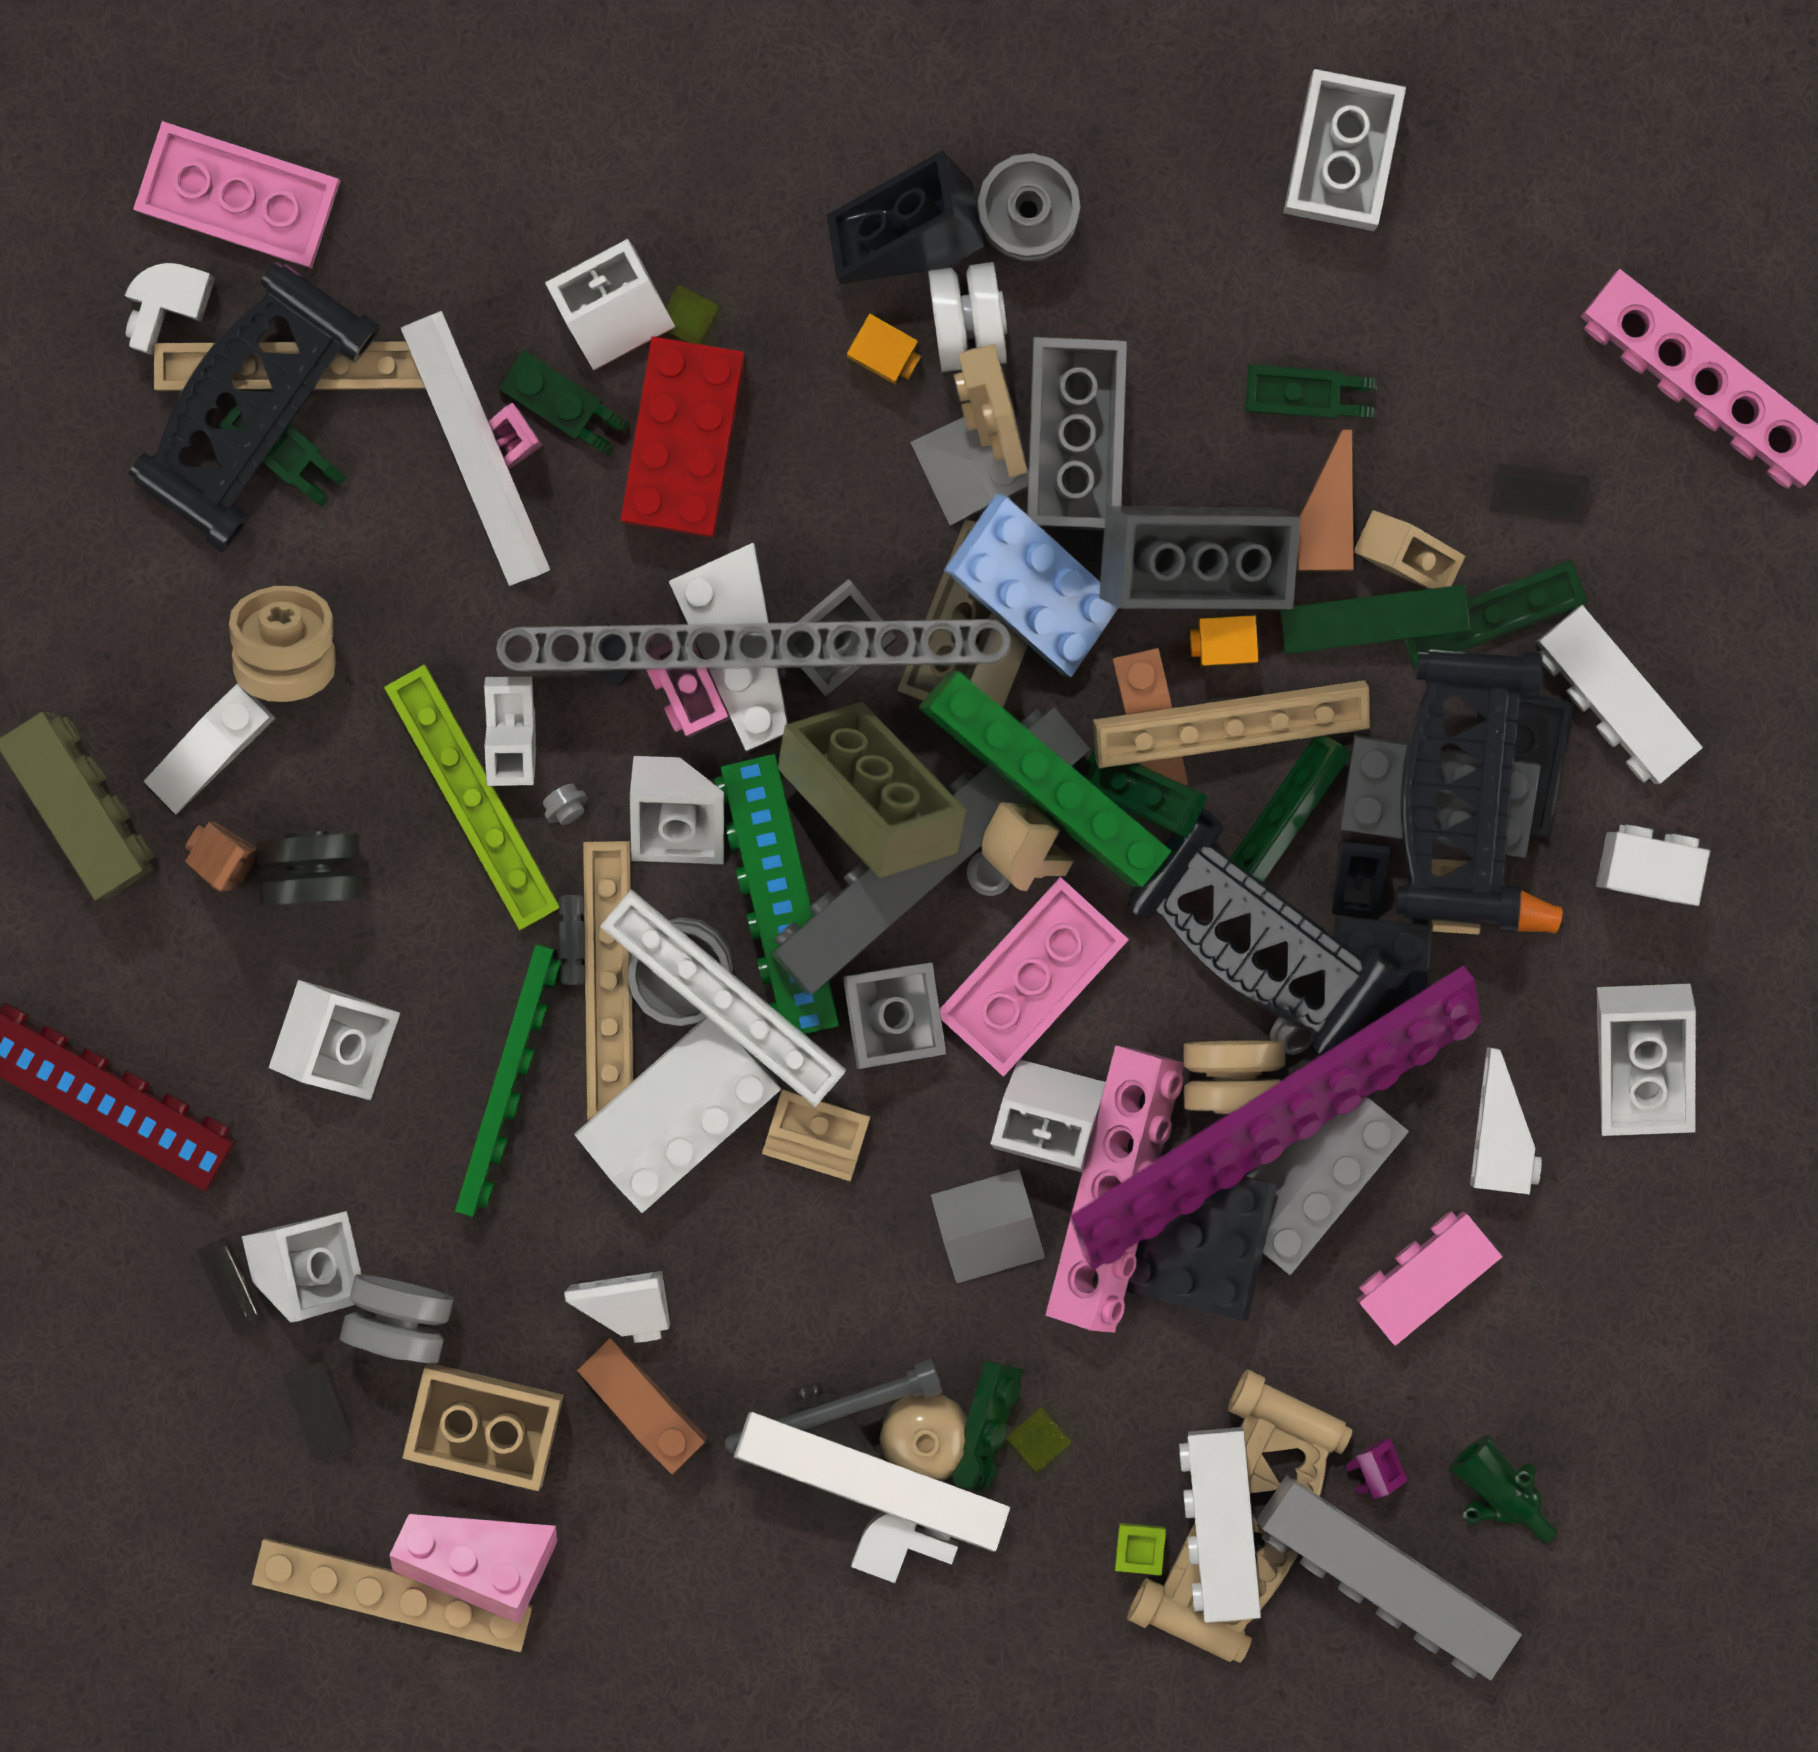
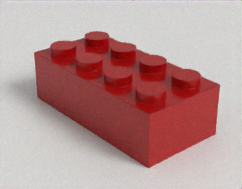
M651 337L621 522L715 539L746 357L744 352Z

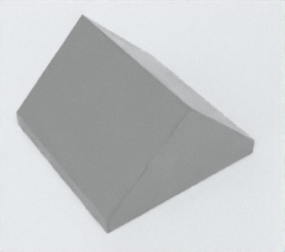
M848 579L796 623L881 622L883 620ZM892 631L883 638L882 648L886 647L896 638ZM805 632L796 633L789 640V652L795 658L809 656L814 650L813 637ZM843 632L836 639L835 648L837 653L847 658L855 656L861 649V638L855 632ZM862 666L801 668L826 697Z
M932 962L843 976L857 1069L946 1054Z
M1020 1169L931 1194L956 1284L1045 1258Z

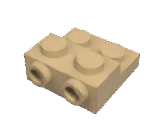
M995 344L958 353L962 373L954 374L960 401L970 400V402L961 404L968 431L977 429L981 446L991 445L995 462L1005 460L1009 478L1027 473L1014 414Z

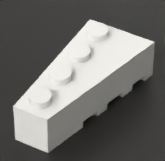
M754 542L669 581L688 625L769 623ZM759 633L749 634L742 642V652L745 657L750 659L760 658L767 650V640ZM704 634L696 641L704 660L714 658L720 650L719 639L714 634ZM778 668L709 669L747 752L783 736L784 725L788 724Z

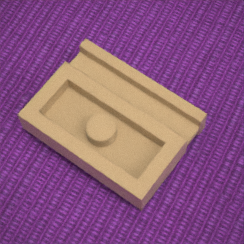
M782 1089L762 1154L851 1181L871 1116L820 1101L815 1107L802 1095Z

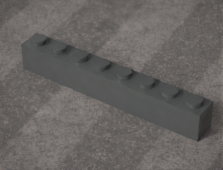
M1055 707L1048 709L1044 713L1039 708H1036L1020 722L1070 766L1075 764L1090 750ZM984 765L975 774L968 768L948 785V788L953 792L951 795L966 809L957 854L883 878H879L864 861H861L843 877L848 883L844 889L836 896L830 890L827 891L808 908L813 913L812 917L800 927L793 921L773 939L779 946L770 954L806 995H812L982 845L985 831L1000 803L1030 802L987 765Z

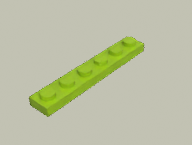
M424 664L385 686L386 692L518 929L522 930L558 910L560 906L496 789L494 786H487L486 772L428 667Z

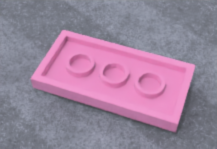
M162 121L133 210L312 269L340 180Z
M1059 877L941 1006V1020L1004 1077L1129 939L1067 882Z

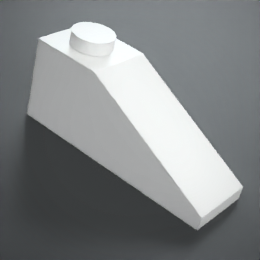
M236 684L199 720L144 782L177 815L276 718L256 697L251 696Z
M1487 1047L1470 1185L1474 1188L1530 1194L1531 1184L1538 1185L1542 1160L1541 1157L1534 1156L1535 1146L1501 1050Z

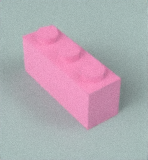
M1452 1211L1444 1215L1430 1228L1435 1235L1421 1246L1417 1241L1412 1242L1396 1255L1395 1259L1399 1264L1386 1275L1379 1270L1360 1285L1359 1289L1363 1294L1356 1300L1395 1346L1502 1258L1498 1250L1464 1211L1458 1216Z

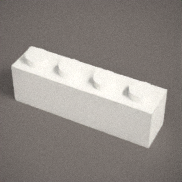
M1583 605L1573 610L1535 642L1542 650L1539 653H1542V665L1552 676L1559 672L1571 685L1566 690L1569 697L1583 712L1589 707L1602 721L1596 726L1600 734L1612 747L1619 743L1631 756L1626 761L1627 765L1643 783L1650 778L1654 784H1661L1703 748Z
M1244 1427L1188 1432V1443L1179 1444L1182 1472L1191 1471L1192 1490H1184L1186 1518H1195L1197 1536L1188 1537L1190 1565L1199 1564L1201 1583H1192L1194 1611H1204L1205 1623L1261 1618Z

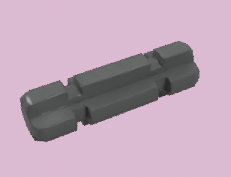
M562 895L559 898V915H563V921L559 922L560 959H563V965L560 966V981L564 985H581L585 983V965H582V958H585L584 921H581V914H584V897L582 895Z

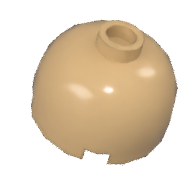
M914 1394L907 1395L894 1403L883 1419L879 1438L883 1457L889 1463L941 1482L945 1481L953 1475V1471L957 1468L964 1455V1427L967 1416L959 1404L945 1395L940 1394L925 1399L924 1395L916 1398Z

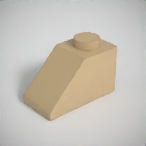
M1374 510L1353 551L1376 566L1425 589L1452 586L1465 559V555L1414 525Z

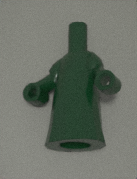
M1484 1435L1471 1443L1453 1460L1449 1466V1472L1462 1480L1491 1505L1484 1506L1478 1500L1469 1502L1463 1512V1518L1467 1523L1477 1524L1480 1521L1497 1519L1498 1522L1504 1524L1524 1523L1543 1544L1548 1543L1555 1537L1557 1531L1539 1513L1541 1495L1534 1485L1537 1470L1532 1464L1521 1466L1517 1472L1497 1449L1489 1435Z

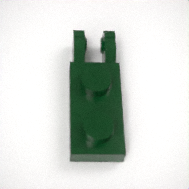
M524 350L498 388L576 440L578 438L582 439L608 457L615 448L605 438L585 429L594 413L606 420V423L617 431L626 432L630 426L629 422L601 405L602 401Z
M1251 364L1248 365L1244 412L1336 420L1338 416L1374 419L1375 408L1364 404L1343 405L1339 404L1340 387L1370 392L1371 390H1377V379L1345 376L1339 371Z
M238 404L219 425L223 429L248 430ZM291 424L288 425L263 461L266 466L291 486L294 484L321 507L328 500L325 492L301 476L308 466L313 462L323 471L326 477L340 485L347 478L342 471L320 454L321 449Z
M985 1362L964 1427V1455L951 1476L953 1477L952 1482H955V1486H958L960 1489L969 1490L971 1488L974 1491L983 1492V1490H988L989 1487H992L991 1484L994 1483L993 1478L996 1477L998 1471L993 1457L996 1456L997 1450L1005 1440L1007 1432L1005 1425L1011 1406L1016 1402L1020 1394V1378L1023 1369L1005 1363Z

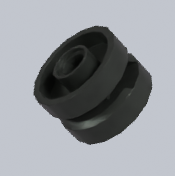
M328 831L288 833L285 834V838L256 840L258 865L264 868L287 867V871H280V876L266 877L259 882L260 906L363 898L362 879L359 873L355 871L336 872V868H331V863L353 862L360 857L358 833L328 835Z

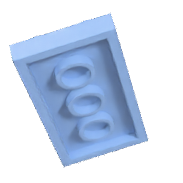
M999 494L994 496L945 568V571L1053 668L1060 674L1068 677L1073 676L1119 608L1100 599V581L1008 497Z

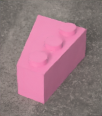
M409 1514L389 1556L394 1572L520 1624L557 1543L556 1526Z

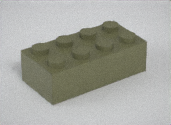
M863 702L784 725L778 770L879 878L958 853L966 809Z
M41 712L1 737L0 751L93 899L109 900L153 872L155 869L150 860L156 856L142 834L136 836L128 828L125 821L130 819L131 816L121 799L117 795L111 797L104 790L100 782L105 780L106 776L93 756L87 758L80 752L75 743L81 740V736L67 716L61 718L60 715L55 713Z

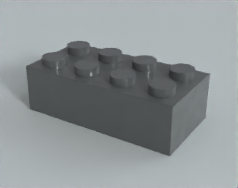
M1106 506L1099 598L1119 608L1293 609L1301 517L1280 508Z
M1359 735L1353 736L1352 754L1350 756L1340 820L1341 830L1402 839L1400 797L1403 765L1408 743ZM1441 748L1439 754L1444 763L1438 769V777L1445 783H1451L1483 765L1464 751ZM1514 759L1505 855L1526 858L1541 767L1536 762ZM1442 790L1436 795L1435 802L1440 810L1434 815V824L1439 829H1448L1478 813V811L1450 790ZM1443 836L1435 838L1432 844L1460 848Z

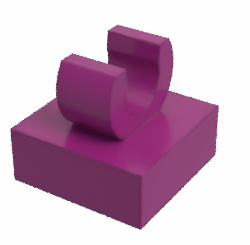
M1391 1438L1372 1444L1346 1465L1347 1471L1357 1468L1361 1469L1366 1481L1355 1488L1356 1493L1366 1494L1371 1492L1373 1499L1389 1495L1408 1481Z

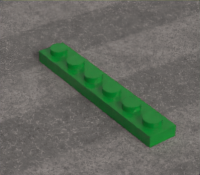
M542 944L535 945L455 1212L473 1217L477 1214L478 1207L484 1209L488 1207L494 1188V1182L487 1180L492 1163L500 1165L508 1138L500 1136L505 1118L514 1120L521 1098L520 1093L513 1092L519 1074L527 1076L535 1049L527 1047L532 1029L541 1031L547 1013L548 1005L540 1003L545 985L554 987L560 970L561 960L554 959L556 948Z

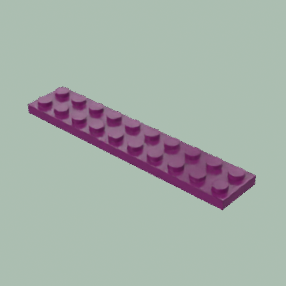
M1463 965L1071 1214L1070 1217L1083 1257L1090 1267L1095 1270L1103 1264H1111L1119 1260L1129 1247L1142 1239L1155 1237L1173 1219L1181 1214H1189L1196 1211L1209 1196L1220 1189H1229L1241 1181L1244 1174L1260 1164L1271 1163L1281 1155L1283 1149L1297 1140L1312 1137L1320 1130L1322 1124L1338 1114L1344 1115L1354 1110L1364 1095L1368 1096L1377 1089H1387L1398 1080L1401 1074L1413 1066L1428 1063L1446 1045L1454 1040L1460 1041L1470 1036L1476 1027L1481 1024L1475 981L1472 975Z

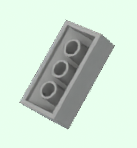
M1033 337L1027 516L1040 527L1104 531L1106 506H1121L1127 341Z
M1364 1095L1359 1105L1351 1112L1344 1115L1338 1114L1322 1124L1320 1130L1312 1137L1297 1140L1283 1149L1281 1155L1271 1163L1260 1164L1250 1170L1246 1176L1277 1183L1263 1253L1291 1275L1409 1131Z

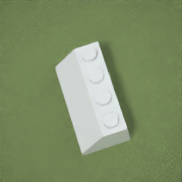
M706 1017L575 1133V1136L610 1180L643 1213L778 1093L781 1088L771 1073L753 1054L710 1018Z

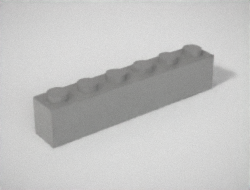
M1288 1475L1285 1476L1256 1519V1522L1265 1531L1261 1538L1282 1553H1285L1288 1547L1292 1548L1303 1556L1299 1563L1322 1579L1328 1572L1341 1581L1337 1587L1341 1592L1360 1604L1364 1598H1367L1379 1606L1375 1613L1395 1628L1399 1629L1401 1624L1405 1623L1417 1631L1413 1637L1414 1640L1435 1654L1442 1648L1453 1655L1455 1658L1451 1664L1472 1679L1480 1673L1491 1681L1522 1636L1516 1627Z

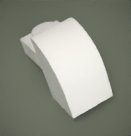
M175 263L158 264L142 271L131 282L125 294L130 300L142 303L140 311H132L127 324L126 337L131 338L129 346L135 350L153 355L154 343H157L166 311L202 322L215 277L210 273Z
M485 677L484 690L487 728L484 746L487 786L534 785L536 728L532 677Z
M880 1512L864 1529L851 1567L895 1583L907 1549L952 1565L958 1548V1541L950 1539L948 1535L926 1527L924 1529L917 1527L915 1523Z

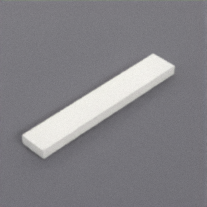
M442 311L401 327V331L509 586L549 571V565Z
M633 890L627 893L601 924L600 927L815 1107L846 1072L843 1066Z
M753 1412L748 1414L734 1458L991 1552L997 1549L1010 1507Z

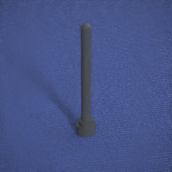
M929 1358L914 1363V1369L906 1371L907 1376L775 1421L803 1431L910 1394H914L915 1398L924 1395L925 1399L943 1394V1390L933 1360ZM742 1431L726 1438L725 1448L729 1452H736Z

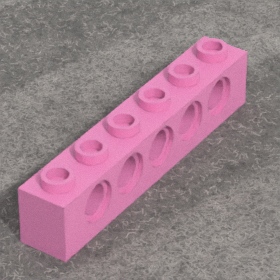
M1621 269L1613 274L1580 316L1588 323L1584 330L1603 345H1606L1609 341L1617 345L1624 351L1620 358L1638 373L1643 374L1647 369L1661 381L1657 387L1670 399L1677 403L1682 398L1687 400L1697 408L1693 414L1695 418L1707 428L1716 431L1720 426L1734 437L1730 445L1744 457L1753 460L1755 456H1758L1770 466L1767 474L1778 484L1787 489L1792 484L1798 489L1806 486L1818 470V424ZM1625 314H1637L1643 319L1645 330L1641 337L1633 338L1623 331L1622 319ZM1663 342H1671L1679 347L1681 360L1677 366H1667L1660 360L1658 350ZM1699 371H1709L1716 377L1718 387L1713 395H1704L1696 388L1695 378ZM1737 399L1748 401L1754 409V417L1749 424L1737 422L1732 415V405ZM1773 428H1781L1790 436V447L1785 453L1776 452L1769 445L1768 437Z
M1115 1046L1072 1214L1117 1186L1119 1182L1122 1183L1161 1157L1164 1143L1168 1140L1171 1133L1172 1125L1170 1119L1175 1099L1183 1087V1062L1139 1049ZM1144 1092L1145 1104L1141 1109L1139 1101L1142 1093ZM1132 1137L1134 1141V1146L1132 1152L1129 1154L1128 1143L1130 1138ZM1070 1219L1045 1316L1091 1331L1115 1332L1117 1323H1119L1124 1314V1296L1128 1280L1135 1271V1253L1138 1242L1129 1247L1119 1260L1111 1264H1103L1093 1270L1083 1257L1072 1220ZM1097 1272L1098 1285L1096 1288H1094L1093 1277Z

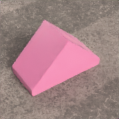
M513 403L507 405L488 421L508 470L543 446Z

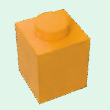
M870 313L847 352V358L895 385L901 376L909 380L922 355L915 352L918 346L916 339Z
M1256 615L1199 619L1198 629H1190L1191 657H1200V667L1258 663Z

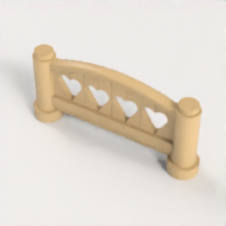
M1247 1369L1241 1376L1230 1399L1228 1411L1244 1418L1240 1427H1244L1249 1492L1257 1493L1277 1490L1281 1484L1278 1482L1262 1453L1298 1448L1304 1452L1305 1460L1301 1466L1295 1468L1297 1474L1295 1480L1320 1496L1328 1455L1333 1451L1339 1454L1343 1453L1351 1438L1352 1429L1345 1426L1346 1422L1264 1384L1265 1377ZM1252 1514L1253 1532H1259L1263 1535L1265 1531L1256 1522ZM1194 1521L1164 1586L1146 1578L1140 1585L1130 1606L1127 1620L1143 1628L1150 1624L1226 1661L1231 1662L1235 1660L1241 1663L1248 1652L1252 1640L1251 1637L1245 1635L1244 1629L1252 1619L1205 1623L1204 1611H1194L1192 1583H1201L1199 1564L1190 1565L1188 1537L1197 1536L1196 1523ZM1265 1541L1263 1547L1255 1551L1260 1610L1278 1589L1299 1554L1290 1547H1288L1285 1553H1282Z

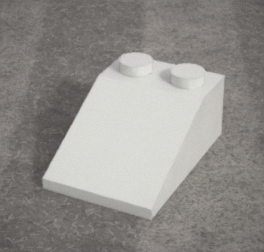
M1691 984L1597 987L1602 1136L1695 1132L1696 1010Z

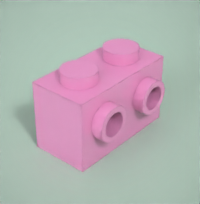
M672 640L648 650L652 659L661 661L668 658L673 651ZM696 643V654L700 659H704ZM709 669L647 670L655 689L658 690L664 687L671 704L665 706L664 709L675 732L683 729L687 737H692L731 719Z

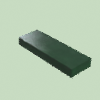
M1095 747L1081 774L1117 806L1187 839L1208 798L1205 794L1138 763L1099 768L1095 760Z

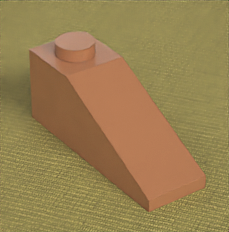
M1342 430L1339 433L1299 515L1301 518L1296 572H1351L1354 570L1352 430Z
M1159 648L1111 660L1124 715L1172 708ZM1182 756L1138 763L1183 785H1188Z
M208 822L205 828L198 825L185 846V849L190 851L185 862L219 891L239 890L257 860L256 846L216 822Z
M611 1338L577 1370L637 1440L671 1474L705 1443L707 1436Z

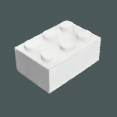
M1317 69L1313 70L1309 81L1283 211L1284 214L1375 231L1379 225L1406 87Z

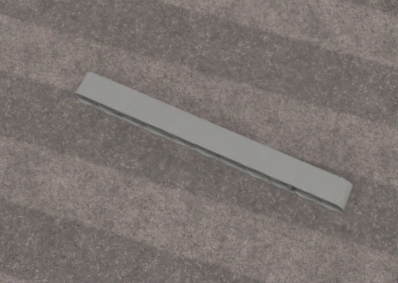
M993 620L520 627L509 629L502 634L498 640L497 653L505 666L521 672L975 665L1000 662L1008 654L1011 642L1006 628ZM993 629L1001 634L1003 645L996 654L985 655L976 648V638L983 630ZM895 630L906 634L909 641L906 652L897 657L887 655L882 648V641L885 635ZM939 630L951 632L956 639L955 648L950 654L945 656L936 655L929 648L930 637ZM848 631L858 634L862 643L860 651L855 656L849 658L840 656L835 648L838 636ZM805 632L814 639V650L805 658H795L789 652V640L796 633ZM752 633L762 634L767 640L766 652L757 659L747 658L742 652L744 638ZM704 634H714L720 642L718 654L709 660L700 659L695 651L696 641ZM656 635H668L673 643L671 655L661 661L652 659L648 651L649 642ZM565 636L574 637L579 644L578 655L569 662H561L555 654L556 643ZM609 636H621L626 644L625 654L617 661L606 660L601 650L603 642ZM526 637L531 642L532 653L526 661L515 663L509 657V645L515 638Z

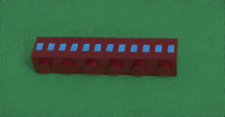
M4 1002L2 1008H0V1077L197 1188L207 1191L212 1187L237 1142L236 1139L228 1136L231 1130L228 1125L208 1115L204 1121L187 1113L191 1107L187 1102L170 1093H166L163 1099L147 1090L150 1082L128 1070L125 1071L123 1076L107 1068L110 1060L105 1056L86 1047L83 1053L76 1051L66 1045L69 1040L67 1035L48 1025H45L42 1031L26 1023L29 1017L26 1012Z

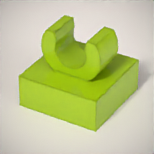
M1119 1523L1115 1571L1162 1575L1166 1528Z

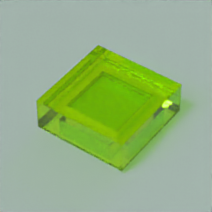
M678 285L666 307L676 327L668 331V333L686 342L701 344L720 306Z
M1039 1407L1006 1436L1036 1472L1072 1443L1042 1407Z

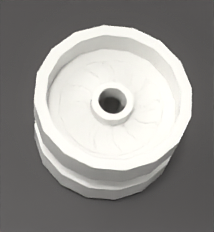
M989 262L969 266L966 272L968 295L960 296L958 276L952 268L928 271L942 372L962 370L958 353L968 351L967 340L975 339L976 348L995 344L1000 365L1007 364L1004 334H1007L1006 316L1002 291H998L994 263Z

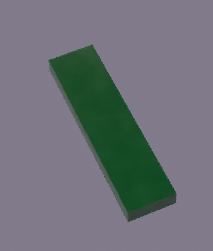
M1569 560L1469 598L1468 607L1471 631L1404 639L1403 642L1413 669L1417 668L1419 652L1428 653V649L1460 652L1588 603L1573 561Z
M1465 584L1293 606V609H1280L1285 654L1471 631Z
M1326 735L1314 737L1230 858L1261 882H1264L1352 752Z

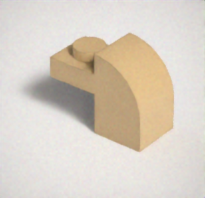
M1031 803L999 804L985 831L982 841V853L985 859L1017 889L1027 891L1034 877L1066 876L1073 863V860L1054 843L1060 830Z

